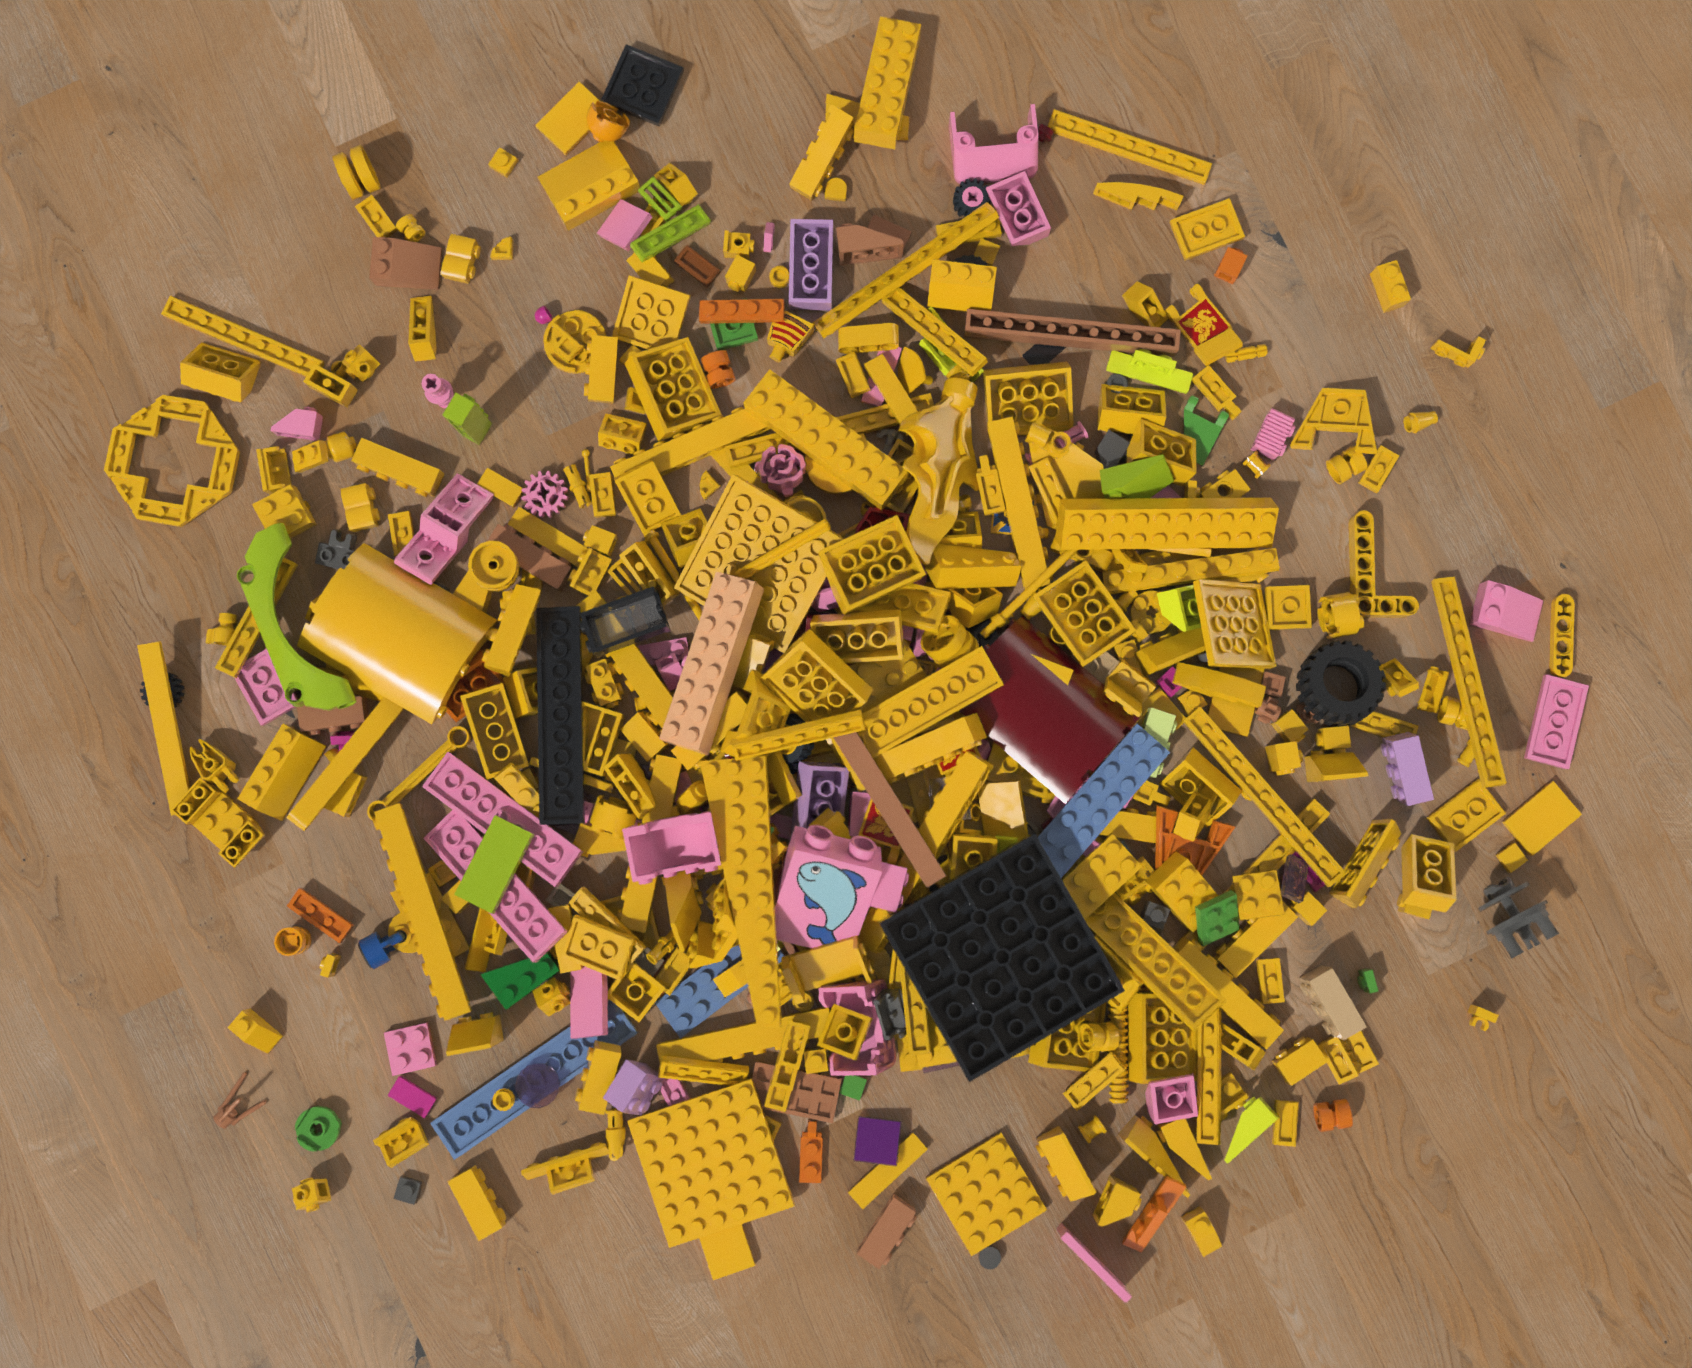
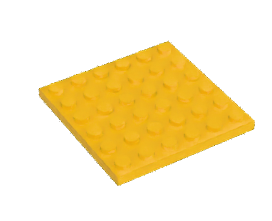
M733 474L674 588L705 606L716 571L735 576V572L818 522L738 475ZM828 530L747 578V580L754 581L764 588L750 632L776 641L774 648L785 653L827 579L818 551L845 538Z
M753 1078L627 1120L669 1248L795 1206Z

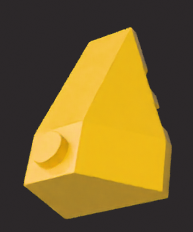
M1134 1115L1118 1135L1164 1177L1168 1176L1183 1183L1156 1133L1151 1129L1153 1124L1144 1116L1139 1118ZM1186 1188L1182 1194L1189 1198L1190 1193Z

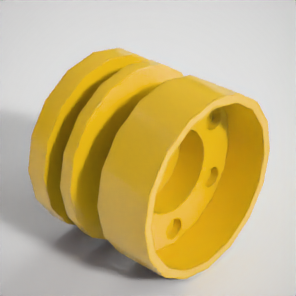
M950 615L944 616L939 633L924 631L920 641L922 650L941 669L979 648L975 637L954 616Z

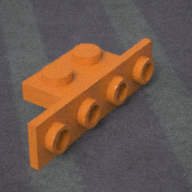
M1166 1176L1123 1239L1122 1245L1142 1253L1186 1189V1184Z

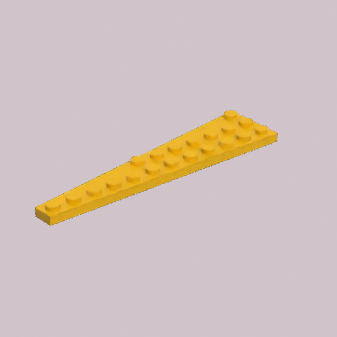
M750 757L738 761L735 758L700 761L757 1028H782L767 757Z

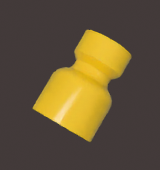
M219 613L218 621L220 625L207 630L205 643L227 646L236 630L233 628V625L236 624L237 615Z

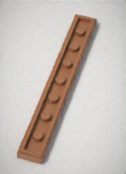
M857 732L834 737V740L926 887L928 888L944 878L946 874Z

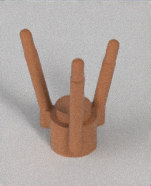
M243 1072L222 1105L217 1109L218 1112L213 1116L214 1122L223 1129H226L230 1124L235 1126L241 1119L267 1103L266 1100H263L239 1116H236L237 1111L235 1107L240 1103L241 1098H237L231 1105H228L247 1076L246 1072Z

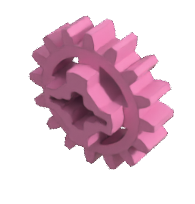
M538 471V477L530 475L532 481L525 480V484L528 487L521 490L526 494V496L521 497L522 500L528 502L525 507L531 509L533 515L539 512L541 518L544 517L545 513L551 518L554 511L560 514L558 508L566 507L562 503L563 500H569L564 495V493L569 491L567 487H562L565 484L564 480H559L558 474L552 477L550 471H547L546 475ZM547 481H550V482L556 484L557 487H555V486L550 487V486L548 485ZM544 488H545V489L547 490V492H548V494H546V497H547V498H546V501H545V499L542 497V495H544V491H545ZM533 502H541L543 508L536 506Z

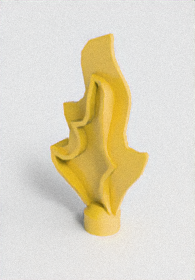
M962 378L947 379L944 382L941 400L930 408L908 415L902 420L899 431L908 433L914 442L913 454L905 459L902 466L913 475L918 484V497L909 517L906 534L917 557L924 565L930 563L934 548L952 528L957 519L959 488L961 484L964 483L975 491L979 490L976 477V469L978 468L973 449L971 409L974 407L978 388L973 382Z

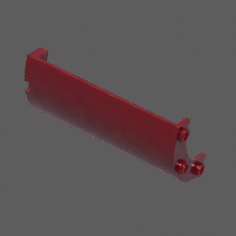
M1022 615L1017 620L1013 618L1005 627L1007 630L991 646L987 644L983 648L1004 685L962 708L959 712L964 716L977 713L986 735L1066 803L1090 776L1087 771L1090 769L1093 772L1141 716L1130 715L1118 701H1111L1105 695L1104 684L1084 667L1082 668L1077 661ZM1032 655L1074 670L1069 684L1064 683Z

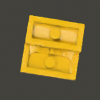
M1362 1030L1345 1040L1331 1036L1318 1044L1339 1085L1358 1077L1359 1073L1379 1065Z

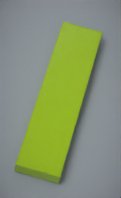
M698 204L631 242L630 247L643 263L710 225L711 220Z

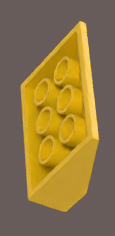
M614 141L599 142L537 177L568 231L615 206L620 199L625 200L638 193L640 188L637 178Z
M688 337L632 354L625 362V366L658 442L671 438L678 433L686 432L699 424H704L722 415Z
M1068 362L984 370L983 383L987 422L1013 416L1014 422H1018L1020 434L1017 436L1027 435L1033 422L1056 432L1067 431L1074 427L1071 366Z
M897 515L818 551L831 590L843 615L910 585L926 575Z
M1086 560L1032 596L1082 668L1129 638L1136 631Z
M810 629L797 639L760 677V680L805 722L856 711L867 702L873 691L859 675Z
M1392 819L1372 820L1343 869L1346 874L1330 890L1329 894L1351 908L1363 905L1367 898L1366 892L1378 880L1376 875L1380 869L1385 868L1389 861L1388 855L1400 843L1398 838L1401 832L1396 821Z
M1152 991L1137 992L1128 1004V1081L1148 1084L1151 1081L1193 1074L1194 1081H1197L1198 1029L1193 1032Z
M1107 1002L1030 1047L1028 1063L1043 1068L1084 1072L1091 1070L1098 1063L1100 1051L1083 1052L1078 1044V1030L1084 1023L1098 1024L1104 1022Z

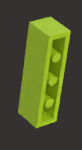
M455 393L442 414L462 436L478 445L481 444L492 425L488 419L489 415L480 408V405L475 402L474 398L465 393L463 396Z

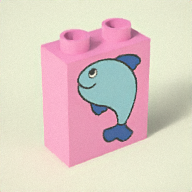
M811 825L808 829L795 826L774 887L777 940L814 948L852 936H859L882 874L881 847L876 846L872 840L863 836H854L851 840L834 836L829 829L819 825Z

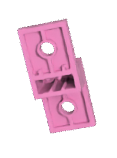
M457 473L421 514L420 530L397 555L394 564L432 585L468 542L469 527L493 500L494 494ZM464 497L467 498L469 501L466 503H462L458 501V498ZM426 554L429 555L431 559L422 560L420 556Z

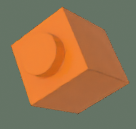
M1228 247L1214 276L1233 285L1248 255L1243 254V251L1238 248Z

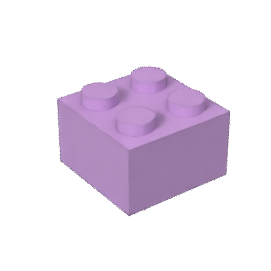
M626 1059L603 1099L622 1113L642 1115L649 1109L650 1101L654 1094L658 1093L661 1089L664 1078H658V1072L646 1063Z

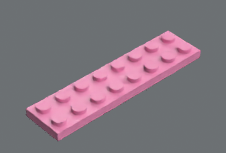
M450 752L446 753L422 786L484 834L494 815L535 834L521 862L554 887L560 885L583 853L581 849L550 826L539 825L538 817L519 805L514 799Z
M454 810L424 837V840L460 880H462L483 839L482 835L473 825ZM515 873L495 914L491 915L529 959L536 963L568 931Z

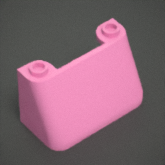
M873 979L870 984H867L865 980L826 985L819 988V1001L825 1008L831 1007L832 1009L833 1004L873 1018L857 1061L834 1052L828 1057L831 1076L878 1075L895 1065L896 1047L894 1037L891 1040L884 1039L873 1002L882 989H887V984L883 979Z

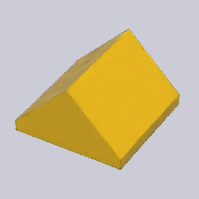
M833 1004L817 1046L857 1061L873 1018Z

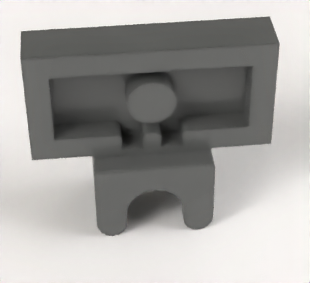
M333 529L328 544L319 542L315 563L336 569H345L350 563L348 561L349 556L355 551L353 549L355 548L357 535L347 534L345 541L341 539V530Z

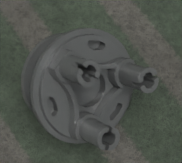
M1505 877L1499 881L1498 885H1489L1484 888L1483 893L1489 902L1478 909L1481 912L1499 902L1502 903L1510 919L1491 928L1486 933L1488 935L1492 934V936L1495 935L1497 940L1502 942L1512 959L1524 952L1513 934H1519L1528 950L1533 948L1530 940H1532L1535 946L1541 944L1530 928L1531 922L1538 925L1546 940L1558 935L1559 932L1548 917L1549 913L1546 910L1547 900L1520 913L1511 896L1527 888L1530 884L1526 882L1516 887L1510 877Z

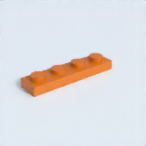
M784 299L700 300L699 304L700 324L784 322L785 320Z

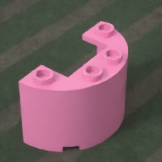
M710 811L701 812V814L690 813L645 822L640 826L633 825L622 829L632 881H639V885L653 882L652 878H655L657 875L663 874L664 878L676 876L677 871L685 870L687 874L697 872L705 868V872L718 870V866L721 865Z

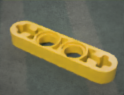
M1568 594L1556 596L1551 603L1549 670L1553 676L1558 678L1569 676L1573 670L1575 603ZM1563 600L1564 603H1567V607L1563 608L1559 605V602ZM1563 612V614L1567 613V616H1558V614ZM1559 620H1564L1567 623L1565 631L1558 629L1557 623ZM1559 641L1565 642L1567 646L1564 653L1557 650L1556 645ZM1566 656V659L1561 660V658L1557 659L1556 657ZM1557 666L1565 667V671H1560L1557 669Z

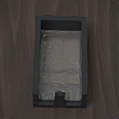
M654 586L580 613L582 620L579 621L582 632L587 634L588 640L585 641L589 653H593L598 658L607 653L671 631L659 593Z

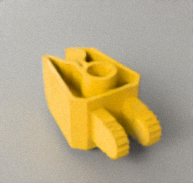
M199 739L198 741L203 748V752L201 753L198 749L191 746V759L203 780L216 784L221 791L226 793L229 788L223 780L228 777L233 783L239 781V778L233 772L236 768V763L215 746Z

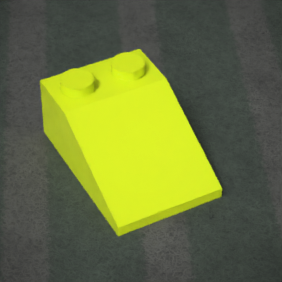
M1252 1097L1243 1105L1246 1110L1241 1114L1224 1161L1227 1164L1280 1118L1262 1097L1258 1099Z

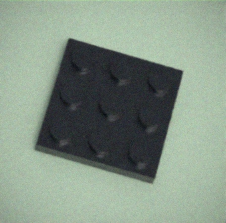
M626 44L601 101L615 106L624 113L660 127L683 75L684 68Z

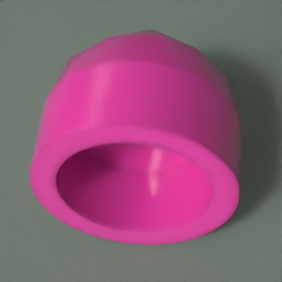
M544 305L535 311L534 316L538 323L547 324L552 321V315Z

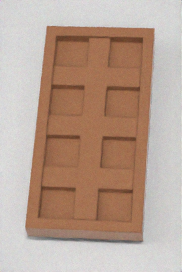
M755 1062L752 1078L763 1109L833 1123L842 1078L818 1073L806 1074V1071L798 1070L786 1112L764 1107L775 1064Z

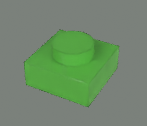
M1368 968L1358 970L1359 976L1357 980L1360 988L1367 993L1378 992L1373 970Z

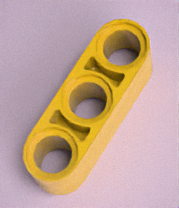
M895 323L848 326L838 329V351L840 353L895 350L899 347V327Z

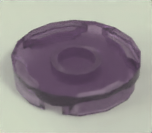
M534 1063L528 1065L519 1073L515 1089L523 1104L531 1108H542L556 1099L560 1090V1080L556 1071L549 1065Z

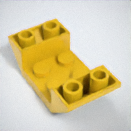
M754 669L750 670L744 686V690L752 694L738 731H727L720 749L721 752L734 757L730 744L731 740L784 728L791 710L783 700L760 680L763 674ZM767 753V754H763V755H759V756H766V757H768L771 753Z
M201 777L171 809L186 825H193L221 850L218 854L234 868L240 864L265 836L258 822L226 793Z
M726 881L714 893L713 900L716 901V907L713 912L714 923L709 924L698 920L690 938V946L687 951L689 968L693 969L723 961L738 939Z

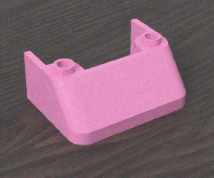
M1035 104L1030 105L1027 117L1028 125L1018 130L1017 143L975 147V139L972 134L957 132L955 112H950L949 135L956 182L960 184L963 181L965 183L966 179L973 181L974 178L977 179L978 183L980 181L984 183L1000 182L1023 171L1026 172L1028 179L1034 177L1038 169V128Z

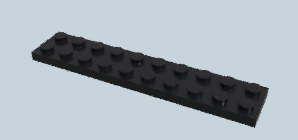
M580 606L536 608L539 825L585 823Z

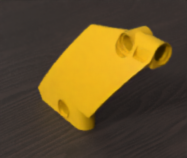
M1033 422L1025 439V442L1029 444L1032 464L1048 457L1067 499H1106L1102 492L1100 470L1104 469L1103 464L1072 443L1069 435L1065 432H1056ZM1055 439L1063 440L1064 448H1058L1054 443ZM1039 491L1046 525L1056 530L1057 524L1055 525ZM1055 534L1050 550L1061 555L1065 550L1060 549ZM1089 549L1086 556H1081L1077 551L1070 558L1078 563L1086 560L1092 569L1099 572L1124 569V566L1119 560L1114 558V554L1109 549Z

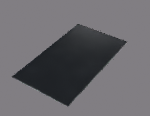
M1035 344L1022 356L1030 365L1047 364L1066 347Z

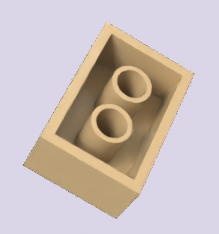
M1320 965L1299 977L1302 983L1299 986L1304 995H1309L1313 1002L1311 1007L1317 1016L1320 1015L1324 1021L1322 1026L1328 1035L1331 1034L1334 1037L1345 1040L1367 1027L1333 968Z

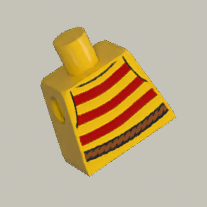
M785 310L784 322H772L767 342L774 348L769 357L779 363L785 353L795 357L814 332V324Z

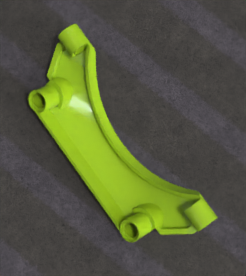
M283 523L271 525L255 534L245 554L248 565L238 570L237 580L241 584L285 693V698L294 707L305 705L306 707L327 711L349 707L357 702L349 681L345 678L326 673L308 663L291 647L280 628L275 609V583L282 560L292 546V542ZM254 574L252 581L244 582L246 575ZM295 691H301V698L295 701L292 700V694Z

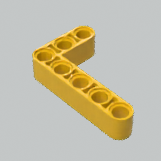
M1359 511L1349 520L1350 593L1352 595L1357 594L1359 601L1364 602L1367 606L1366 612L1361 611L1359 608L1360 615L1363 618H1405L1415 614L1419 609V603L1412 596L1375 595L1374 518L1368 511ZM1358 517H1361V518L1364 519V521H1365V526H1364V527H1363V526H1360V525L1358 524V522H1357V518H1358ZM1358 538L1365 541V548L1358 545ZM1359 559L1366 563L1365 569L1359 567ZM1360 580L1366 584L1365 591L1360 589L1358 585ZM1381 602H1385L1388 605L1387 612L1381 609ZM1403 602L1409 604V612L1404 611L1402 607Z

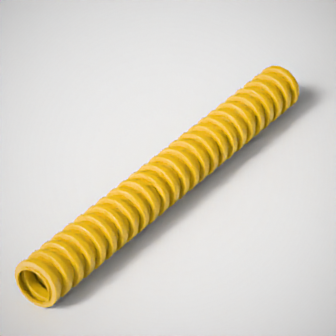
M1108 1001V1004H1110V1007H1108V1011H1110L1108 1018H1110V1021L1108 1022L1116 1025L1120 1036L1119 1045L1113 1052L1125 1067H1128V1063H1126V1060H1128V1056H1126V1053H1128V1049H1126V1046H1128V1042H1126V1039H1128V1035H1126V1032H1128L1126 1025H1128L1126 1021L1128 1015L1125 1014L1128 1008L1126 1007L1123 1011L1119 1012ZM1125 1070L1109 1084L1111 1088L1109 1091L1111 1095L1109 1101L1111 1103L1122 1104L1129 1101V1098L1126 1096L1129 1094V1091H1126V1088L1129 1087V1084H1126V1081H1128V1077H1126L1128 1070Z

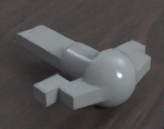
M882 429L881 433L877 432L876 435L879 438H883V435L887 436L883 453L886 455L892 449L895 439L902 441L904 439V436L895 429Z

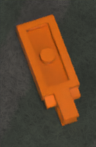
M808 1120L807 1132H802L799 1183H821L823 1137L822 1132H817V1120Z

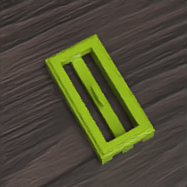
M654 176L638 189V193L666 222L670 220V217H674L677 211L682 209V206ZM654 184L674 207L671 208L650 185ZM646 189L668 211L667 214L645 192Z

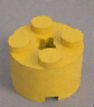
M1349 592L1323 596L1319 599L1318 603L1322 602L1321 608L1317 609L1318 621L1322 632L1328 633V636H1326L1328 639L1355 635L1360 628L1364 627V619L1360 615L1358 608L1360 601L1357 594L1352 595Z
M599 795L590 818L591 829L597 832H604L605 830L611 832L615 838L624 839L622 829L635 825L637 816L626 801L615 797L603 800L604 796Z

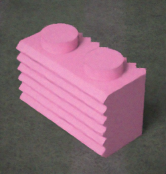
M1271 408L1250 450L1254 452L1257 450L1259 455H1263L1271 460H1275L1278 456L1281 457L1287 447L1284 444L1286 438H1290L1296 426L1293 425L1295 418Z

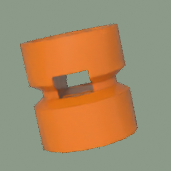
M715 351L701 358L704 371L708 372L706 377L711 389L722 388L736 381L733 369L728 367L730 360L727 351Z
M1347 1099L1333 1100L1331 1104L1327 1101L1314 1103V1118L1320 1132L1332 1131L1334 1127L1345 1129L1353 1126L1352 1112Z

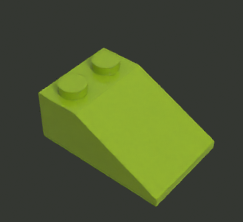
M1164 454L1100 470L1102 492L1106 499L1151 498L1174 482Z

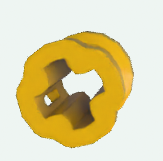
M1257 450L1242 463L1253 471L1256 479L1271 466L1258 456L1259 452Z
M1096 1115L1093 1116V1120L1084 1126H1078L1088 1144L1091 1143V1139L1107 1132Z

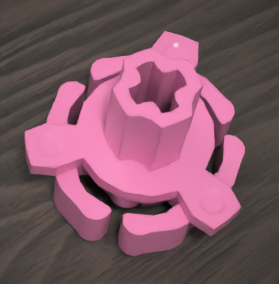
M780 444L778 446V454H776L775 447L771 446L763 452L761 462H756L754 471L759 473L762 483L768 481L769 489L782 493L784 497L793 496V488L803 481V474L806 472L805 458L791 446Z

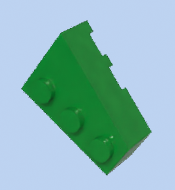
M547 952L536 963L528 958L480 975L505 1010H507L557 974L560 968L558 960L553 958L550 952Z

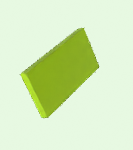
M494 815L454 895L491 914H495L535 834Z

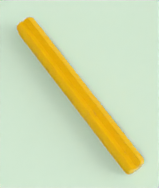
M826 519L821 520L735 572V576L747 579L830 530L829 522Z

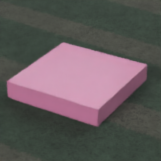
M620 199L597 234L603 239L629 251L631 249V242L638 239L652 219V216L648 212Z

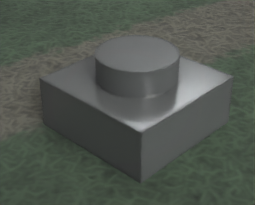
M401 1176L393 1199L415 1205L423 1182Z

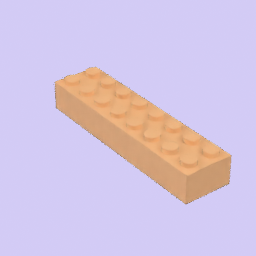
M716 571L659 738L660 740L709 755L764 588L756 582Z

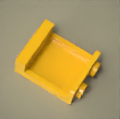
M750 632L732 685L739 687L740 691L752 694L744 690L750 670L754 669L763 673L769 652L773 650L776 641Z

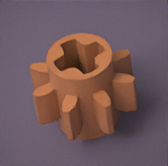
M1270 696L1266 697L1265 700L1263 699L1262 706L1259 708L1255 707L1254 713L1259 715L1257 720L1265 724H1269L1270 720L1275 722L1282 709L1280 706H1277L1279 700Z

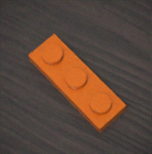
M299 888L287 904L288 908L338 943L343 942L354 926L350 921L303 888Z

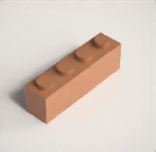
M497 524L487 541H500L507 545L517 556L521 569L528 571L533 576L561 592L573 570L570 567L571 562L561 556L559 559L551 556L553 554L551 550L544 546L541 548L533 545L535 541L526 535H523L522 538L516 535L517 530L507 524L504 527Z

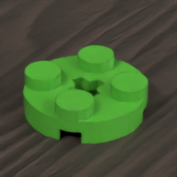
M314 1106L302 1112L295 1123L297 1141L308 1151L325 1150L338 1140L342 1122L332 1109L325 1106ZM320 1123L322 1125L323 1132L315 1134V1128L313 1127V1125H318Z

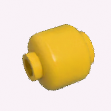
M343 431L326 438L329 460L332 459L337 463L353 457L354 449L357 448L353 436L349 437Z

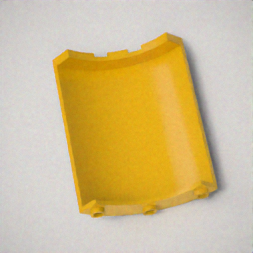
M363 543L349 556L348 561L350 563L346 568H339L325 587L312 609L315 615L311 623H305L297 646L421 719L433 724L438 718L442 719L447 711L445 706L461 676L464 677L470 668L469 663L487 640L490 641L497 619L434 583L430 585L394 564L395 560Z

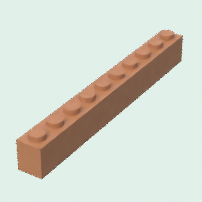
M967 309L964 337L1103 351L1114 350L1124 353H1134L1135 350L1145 349L1156 356L1166 355L1175 357L1179 351L1181 330Z

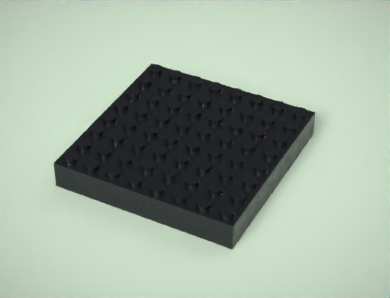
M1035 833L1027 835L902 907L897 912L878 921L969 1082L1125 991Z

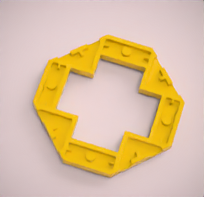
M161 395L155 399L156 402L147 408H142L130 416L131 419L112 429L104 471L111 478L124 501L128 503L138 520L183 527L232 493L240 451L206 402ZM162 417L199 423L196 443L216 448L208 488L187 484L183 505L145 499L149 479L128 474L136 435L157 438Z

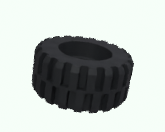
M1337 640L1320 646L1300 666L1301 670L1298 671L1296 677L1299 680L1296 683V691L1301 692L1298 699L1300 703H1305V711L1307 713L1310 711L1314 713L1312 718L1317 721L1323 719V723L1331 726L1333 723H1335L1336 727L1345 726L1346 724L1350 726L1363 720L1376 710L1384 697L1382 692L1386 690V683L1382 682V679L1386 676L1384 670L1380 671L1379 669L1380 661L1372 658L1373 653L1370 650L1364 651V646L1358 643L1353 646L1351 641L1344 640L1340 644V641ZM1330 666L1341 667L1353 675L1358 688L1357 696L1353 701L1338 700L1327 691L1323 681L1326 668Z

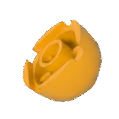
M596 101L595 104L592 102L586 116L587 127L593 134V138L599 142H613L620 139L627 131L630 120L624 113L622 116L616 113L618 108L602 101Z

